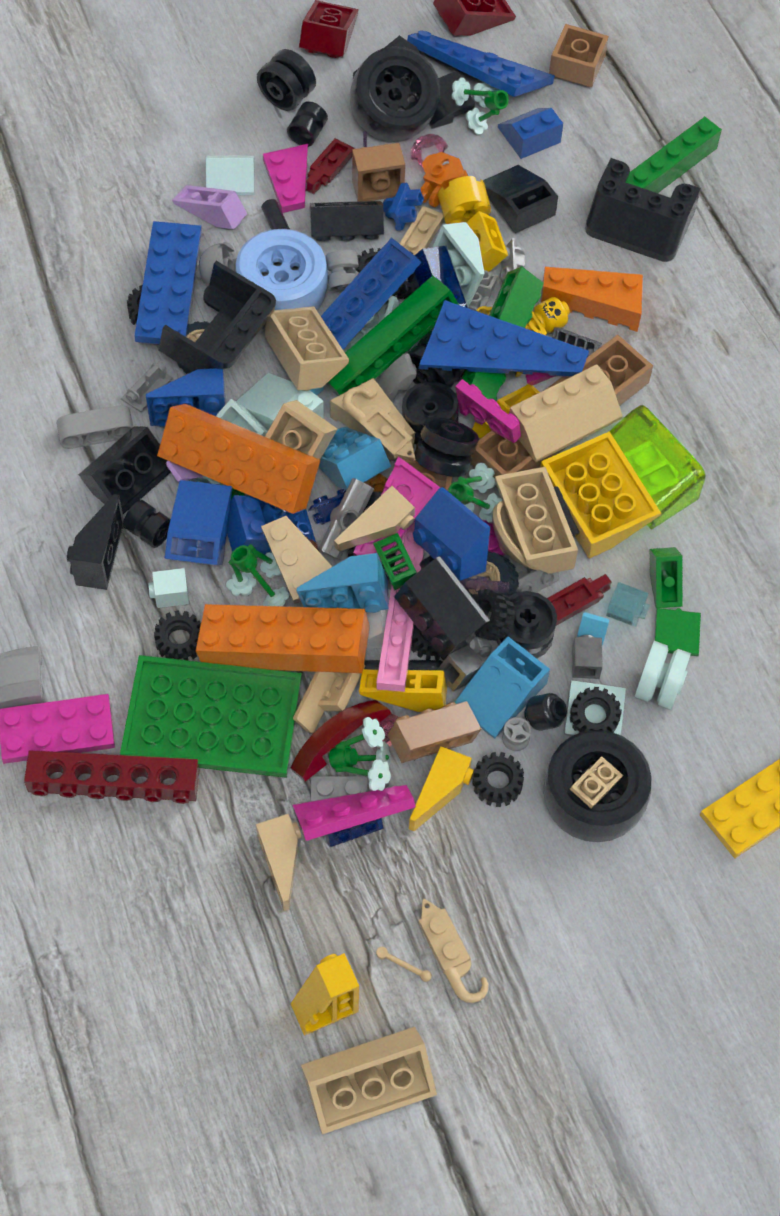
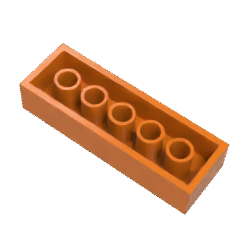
M187 404L170 407L157 455L224 485L232 486V488L292 514L306 509L320 464V460Z
M205 604L196 653L200 662L268 670L363 673L370 625L365 609Z

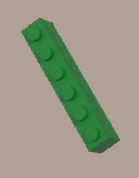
M704 116L630 171L626 183L659 193L717 149L722 129Z
M522 266L507 272L489 316L525 328L533 316L532 310L541 297L540 291L544 282ZM466 369L462 379L469 385L474 384L477 386L482 395L487 399L491 398L497 401V393L506 380V373L469 372Z
M435 276L430 277L345 352L349 362L326 383L329 389L337 396H340L353 387H357L373 378L376 379L435 326L445 300L459 305L451 290Z

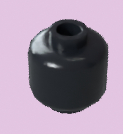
M554 693L531 697L527 701L524 711L526 721L529 722L533 729L538 731L561 726L567 714L565 702Z

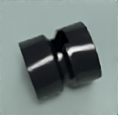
M304 102L287 127L289 138L298 145L308 144V147L312 146L328 120L326 111L317 103Z
M139 500L126 513L123 527L135 536H140V539L152 548H157L167 539L171 519L161 512L156 513V509L144 500Z

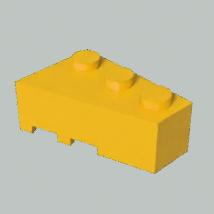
M345 953L339 956L331 954L324 957L320 964L316 965L290 1003L304 1036L359 1012V984Z

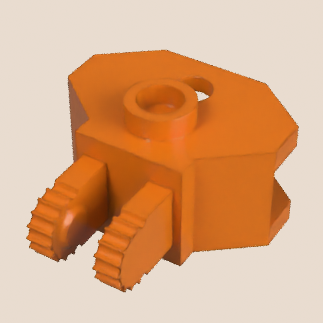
M439 152L428 155L424 159L422 165L425 171L423 177L425 183L421 187V193L424 197L423 203L429 199L428 203L430 206L438 207L440 203L438 198L439 190L442 187L444 190L449 187V182L453 179L468 176L459 158Z

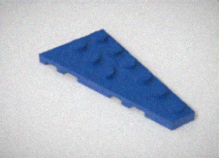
M420 30L418 33L408 35L407 41L416 46L418 50L499 90H504L513 97L551 85L554 81L555 75L498 57L494 53H486L431 35L428 31Z
M445 300L421 359L419 369L428 370V367L452 371L453 368L467 369L469 372L509 373V371H515L530 375L536 372L548 373L550 376L572 377L582 372L589 350Z

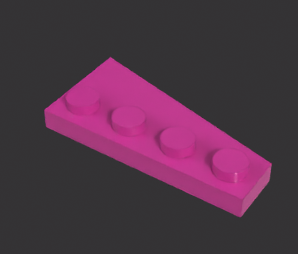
M398 456L395 467L385 484L382 494L393 486L415 507V516L413 517L416 518L440 487ZM413 523L407 529L403 530L401 528L397 532L400 538L405 535ZM389 536L356 546L353 552L354 556L377 553L373 543ZM396 542L381 548L382 551L395 547Z
M407 785L385 788L382 791H368L293 805L295 816L306 841L416 807L414 798Z

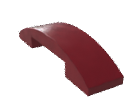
M371 700L356 704L336 714L320 726L304 743L290 767L291 770L306 782L327 765L322 756L363 725L364 718L370 717L372 720L376 719L380 723L391 714L390 709L377 700Z

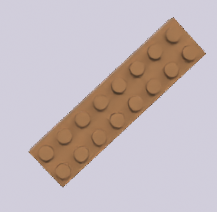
M617 334L587 357L582 371L597 364L611 381L620 406L650 382L653 365ZM562 376L548 388L570 378L571 376ZM491 430L479 440L476 451L471 455V464L476 467L478 463H485L487 468L494 470L493 477L495 478V476L540 468L541 461L559 454L562 450L535 462L519 439L513 443Z

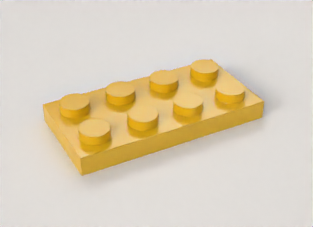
M780 759L703 809L700 813L701 818L734 859L780 829Z

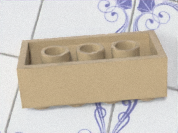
M314 306L274 310L266 321L265 338L297 390L308 391L322 388L348 364L349 358Z
M597 364L510 407L509 412L519 420L521 431L519 441L535 462L621 420L623 417L612 383Z
M546 467L495 476L496 485L526 564L548 574L574 569L578 548Z
M416 1027L301 1065L306 1087L322 1134L437 1095L425 1043Z

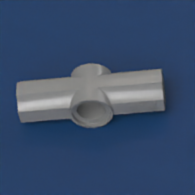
M352 478L340 505L331 512V523L319 546L320 551L340 560L344 550L338 551L335 548L334 540L363 513L374 488ZM348 513L349 521L344 525L343 518Z

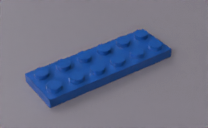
M153 221L134 335L135 342L160 344L162 329L165 325L187 337L202 233L201 225Z
M392 237L321 315V318L343 350L421 264V261Z

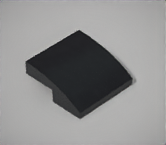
M458 71L438 78L440 83V100L437 111L429 123L431 129L453 123V116L467 113L475 108V102L471 95L461 106H458L455 100L452 99V85L454 81H458L461 78Z

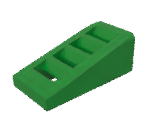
M398 533L373 543L394 591L401 588L406 581L417 573ZM396 542L397 546L382 551L381 548ZM400 550L401 554L386 559V556ZM404 559V562L390 568V564ZM408 567V570L403 571L397 575L393 574V572Z

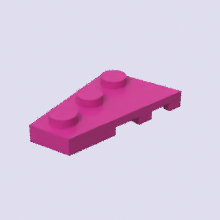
M308 144L263 154V162L282 213L305 208Z
M462 379L455 386L461 414L465 416L469 413L475 417V422L481 425L487 422L493 432L513 443L521 437L520 422L515 415L504 412L494 399H487L474 384L469 385Z

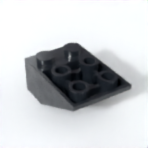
M520 165L511 167L483 180L489 200L514 233H518L556 215L558 195L545 179Z

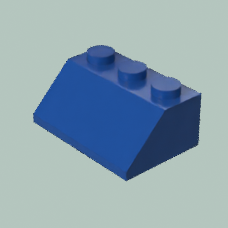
M439 488L415 518L414 541L429 553L432 558L435 559L440 556L459 581L486 572L490 526L445 488Z

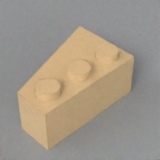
M374 378L357 386L366 388L370 392L369 395L357 393L352 397V403L359 410L368 405H379L415 440V432ZM344 394L330 400V418L336 422L339 420L350 429L369 435L343 407ZM385 450L387 457H388L389 459H391L392 461L395 460V459Z
M284 516L261 526L293 603L297 604L301 602L297 593V587L330 569L332 566L291 520Z

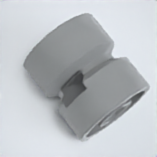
M340 250L326 255L327 270L331 271V274L328 275L329 290L332 292H343L359 274L355 270L359 267L358 254L354 250Z

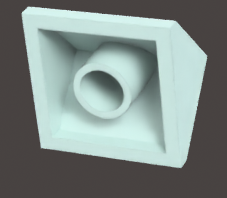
M254 155L206 157V188L235 191L237 195H254Z

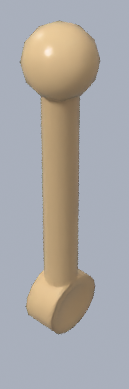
M383 946L379 947L376 951L379 959L386 958L419 975L424 982L429 981L432 977L428 970L422 971L389 954L387 948Z

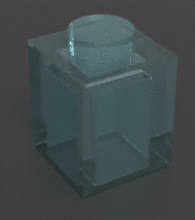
M618 582L606 616L636 627L639 619L645 620L649 611L650 604L646 603L649 593Z

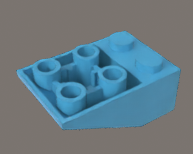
M347 427L337 429L319 464L320 470L337 487L347 490L352 478L364 483L391 467L379 438Z
M377 553L350 556L297 587V593L304 607L365 609L369 613L389 609L388 580Z
M507 637L490 654L456 699L455 703L459 704L467 701L480 727L495 739L504 730L505 723L509 719L516 717L526 707L527 701L531 697L536 696L547 684L550 668L510 637Z

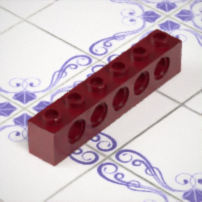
M29 750L24 783L27 791L36 796L59 794L62 797L73 798L76 795H85L92 799L116 797L122 801H130L133 798H140L148 802L172 800L178 804H186L189 801H197L200 770L198 759ZM55 772L63 773L57 779L50 778V776ZM82 774L91 775L86 780H78L79 776ZM111 775L119 776L114 782L106 781ZM138 777L147 778V780L143 783L134 782V780ZM167 778L175 779V782L170 785L162 783Z

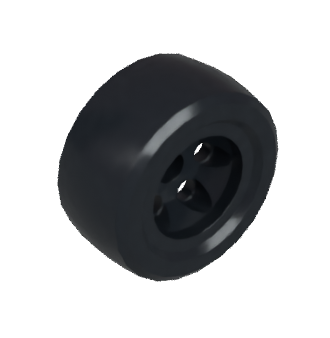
M386 47L372 53L358 68L350 88V105L358 124L371 136L388 142L408 140L419 134L434 117L440 100V83L433 66L424 56L405 47ZM384 76H390L392 82H385ZM401 80H407L409 82V86H403L401 84ZM376 88L380 89V96L377 95ZM407 96H414L415 101L409 102Z
M603 730L580 732L561 743L550 758L544 775L543 793L546 807L554 822L572 837L589 842L612 841L630 831L645 813L651 796L652 776L649 764L643 753L633 742L622 735ZM603 757L623 776L596 805L590 808L570 790L571 786L576 782L573 775L580 774L582 776L590 769L591 764H595ZM618 793L621 797L613 800L610 795Z

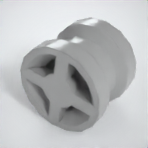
M514 717L505 723L502 735L505 747L512 751H521L528 746L531 735L529 722L523 718Z

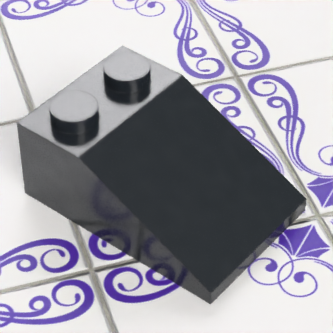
M114 494L75 536L73 546L68 547L67 562L71 564L70 574L74 576L76 586L108 589L124 521L119 495Z

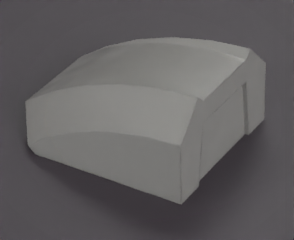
M39 646L0 653V709L44 703L41 679L42 654Z

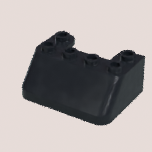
M610 158L598 183L585 225L586 233L592 238L662 262L673 260L695 214L701 188L685 183L679 184L675 187L670 198L626 183L630 173L629 166L622 161Z
M216 260L213 264L210 283L204 290L203 300L206 305L218 312L196 342L165 325L162 329L158 351L191 371L197 369L230 368L272 315L276 306V299L269 291Z

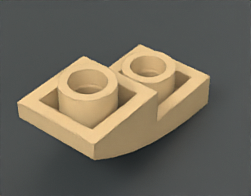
M601 757L571 786L570 790L592 808L611 790L623 775Z

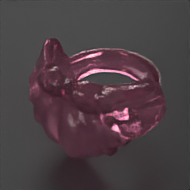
M427 134L421 136L411 147L410 158L417 160L419 165L423 167L422 148L435 145L439 152L444 153L448 145L443 137L439 135Z

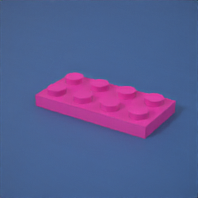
M109 694L0 709V744L3 764L27 761L29 750L84 753L115 748Z

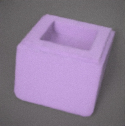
M166 462L167 467L178 482L180 480L199 482L203 478V475L173 462Z

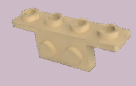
M316 672L293 719L306 732L314 733L324 711H343L362 673Z

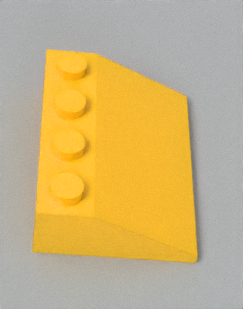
M610 431L541 461L540 468L546 467L553 487H559L563 495V499L579 530V534L575 537L589 559L612 549L661 515L657 505Z

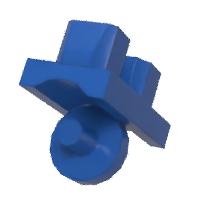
M401 183L396 196L386 198L383 201V211L386 213V217H392L395 220L396 231L403 230L406 223L415 222L417 218L415 206H422L424 201L421 190H410L408 183Z

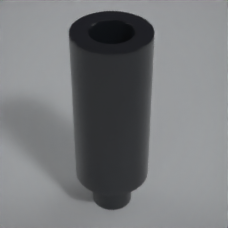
M266 200L262 204L261 209L271 230H290L277 200Z

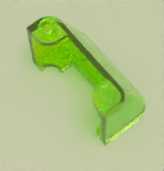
M640 405L610 430V433L661 512L659 517L647 524L651 530L699 499L706 477L703 467L646 406Z

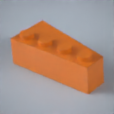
M545 266L541 302L551 297H556L561 302H566L570 313L574 310L583 313L584 317L594 319L595 316L608 320V324L618 326L619 323L629 326V330L638 332L642 315V274Z

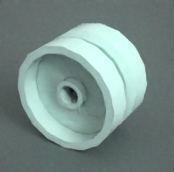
M654 641L635 698L648 702L652 699L655 688L658 687L661 688L657 699L658 706L672 710L677 694L680 695L688 672L686 667L691 653L677 649L673 653L670 664L665 663L668 646Z

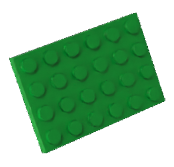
M139 655L120 755L198 759L199 768L287 778L295 727L293 717L297 711L302 673Z

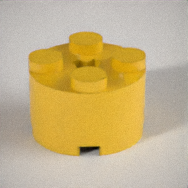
M473 176L459 177L451 180L449 187L445 190L442 187L438 192L446 224L467 222L478 211L487 215L491 212L485 184L481 179L479 182Z

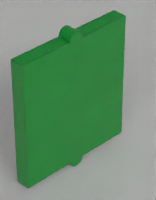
M657 608L655 641L667 645L668 653L673 654L674 651L680 649L691 653L690 656H699L701 613L682 611L680 608L676 610Z

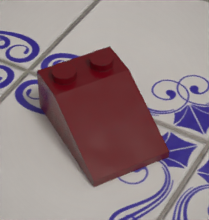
M315 0L302 21L299 48H304L309 53H326L327 56L332 58L343 57L347 51L359 9Z
M434 0L433 2L438 14L448 26L449 31L456 36H471L508 23L516 18L506 0Z

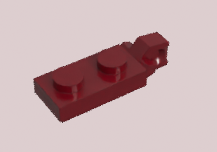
M334 138L310 166L308 179L306 180V191L315 194L321 185H328L352 158V149L355 148Z
M604 574L594 581L591 578L586 579L584 577L548 597L547 599H549L556 610V626L603 599V593L611 589L612 581Z

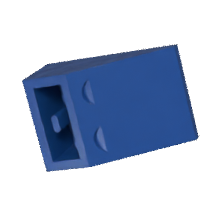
M197 369L147 393L146 402L150 426L165 427L170 407L182 404L190 405L216 416L226 405L223 369Z
M185 480L179 481L167 533L165 559L223 565L232 486Z
M234 495L230 502L227 535L232 552L239 546L245 545L248 547V545L252 544L256 550L264 555L269 552L272 553L261 526L284 516H287L305 537L316 542L307 510L304 509L292 514L252 496Z

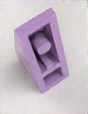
M186 185L172 200L180 208L219 228L234 229L247 215L236 192L231 190Z

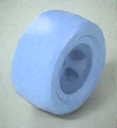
M273 229L261 232L250 238L238 253L235 272L272 293L276 299L274 310L313 306L316 310L320 308L327 291L328 270L322 248L315 240L295 230ZM275 262H280V263H282V265H280V266H275V265H273V264H274ZM297 266L299 270H292L291 268ZM262 272H267L268 275H267V276H262L261 273H262Z

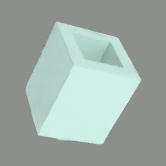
M185 568L152 572L153 582L148 583L150 599H156L157 608L189 604Z

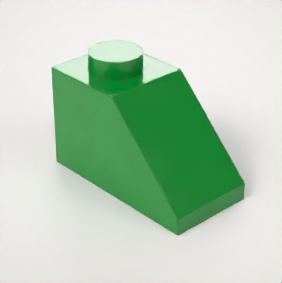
M676 547L649 549L650 579L655 607H683V555Z

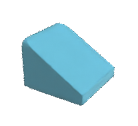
M586 612L583 613L577 637L592 635L596 638H602L603 646L610 620Z

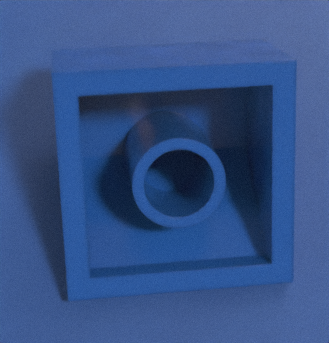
M537 108L498 124V129L520 159L561 143L564 123L552 108Z

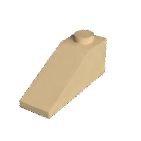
M391 486L334 540L335 548L338 551H342L396 534L401 528L403 530L407 529L415 520L413 517L415 516V507Z
M289 814L256 824L257 837L283 911H287L290 908L298 854V839L301 838L297 822H291Z

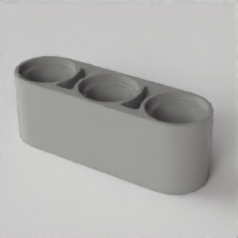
M123 405L64 415L58 418L56 422L60 445L67 449L117 441L133 428L130 409Z

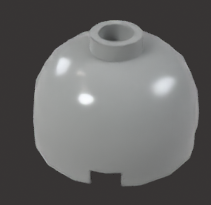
M230 243L214 244L202 253L196 271L198 278L202 279L206 286L210 283L213 264L216 260L235 271L237 258L233 259L231 252L235 250Z

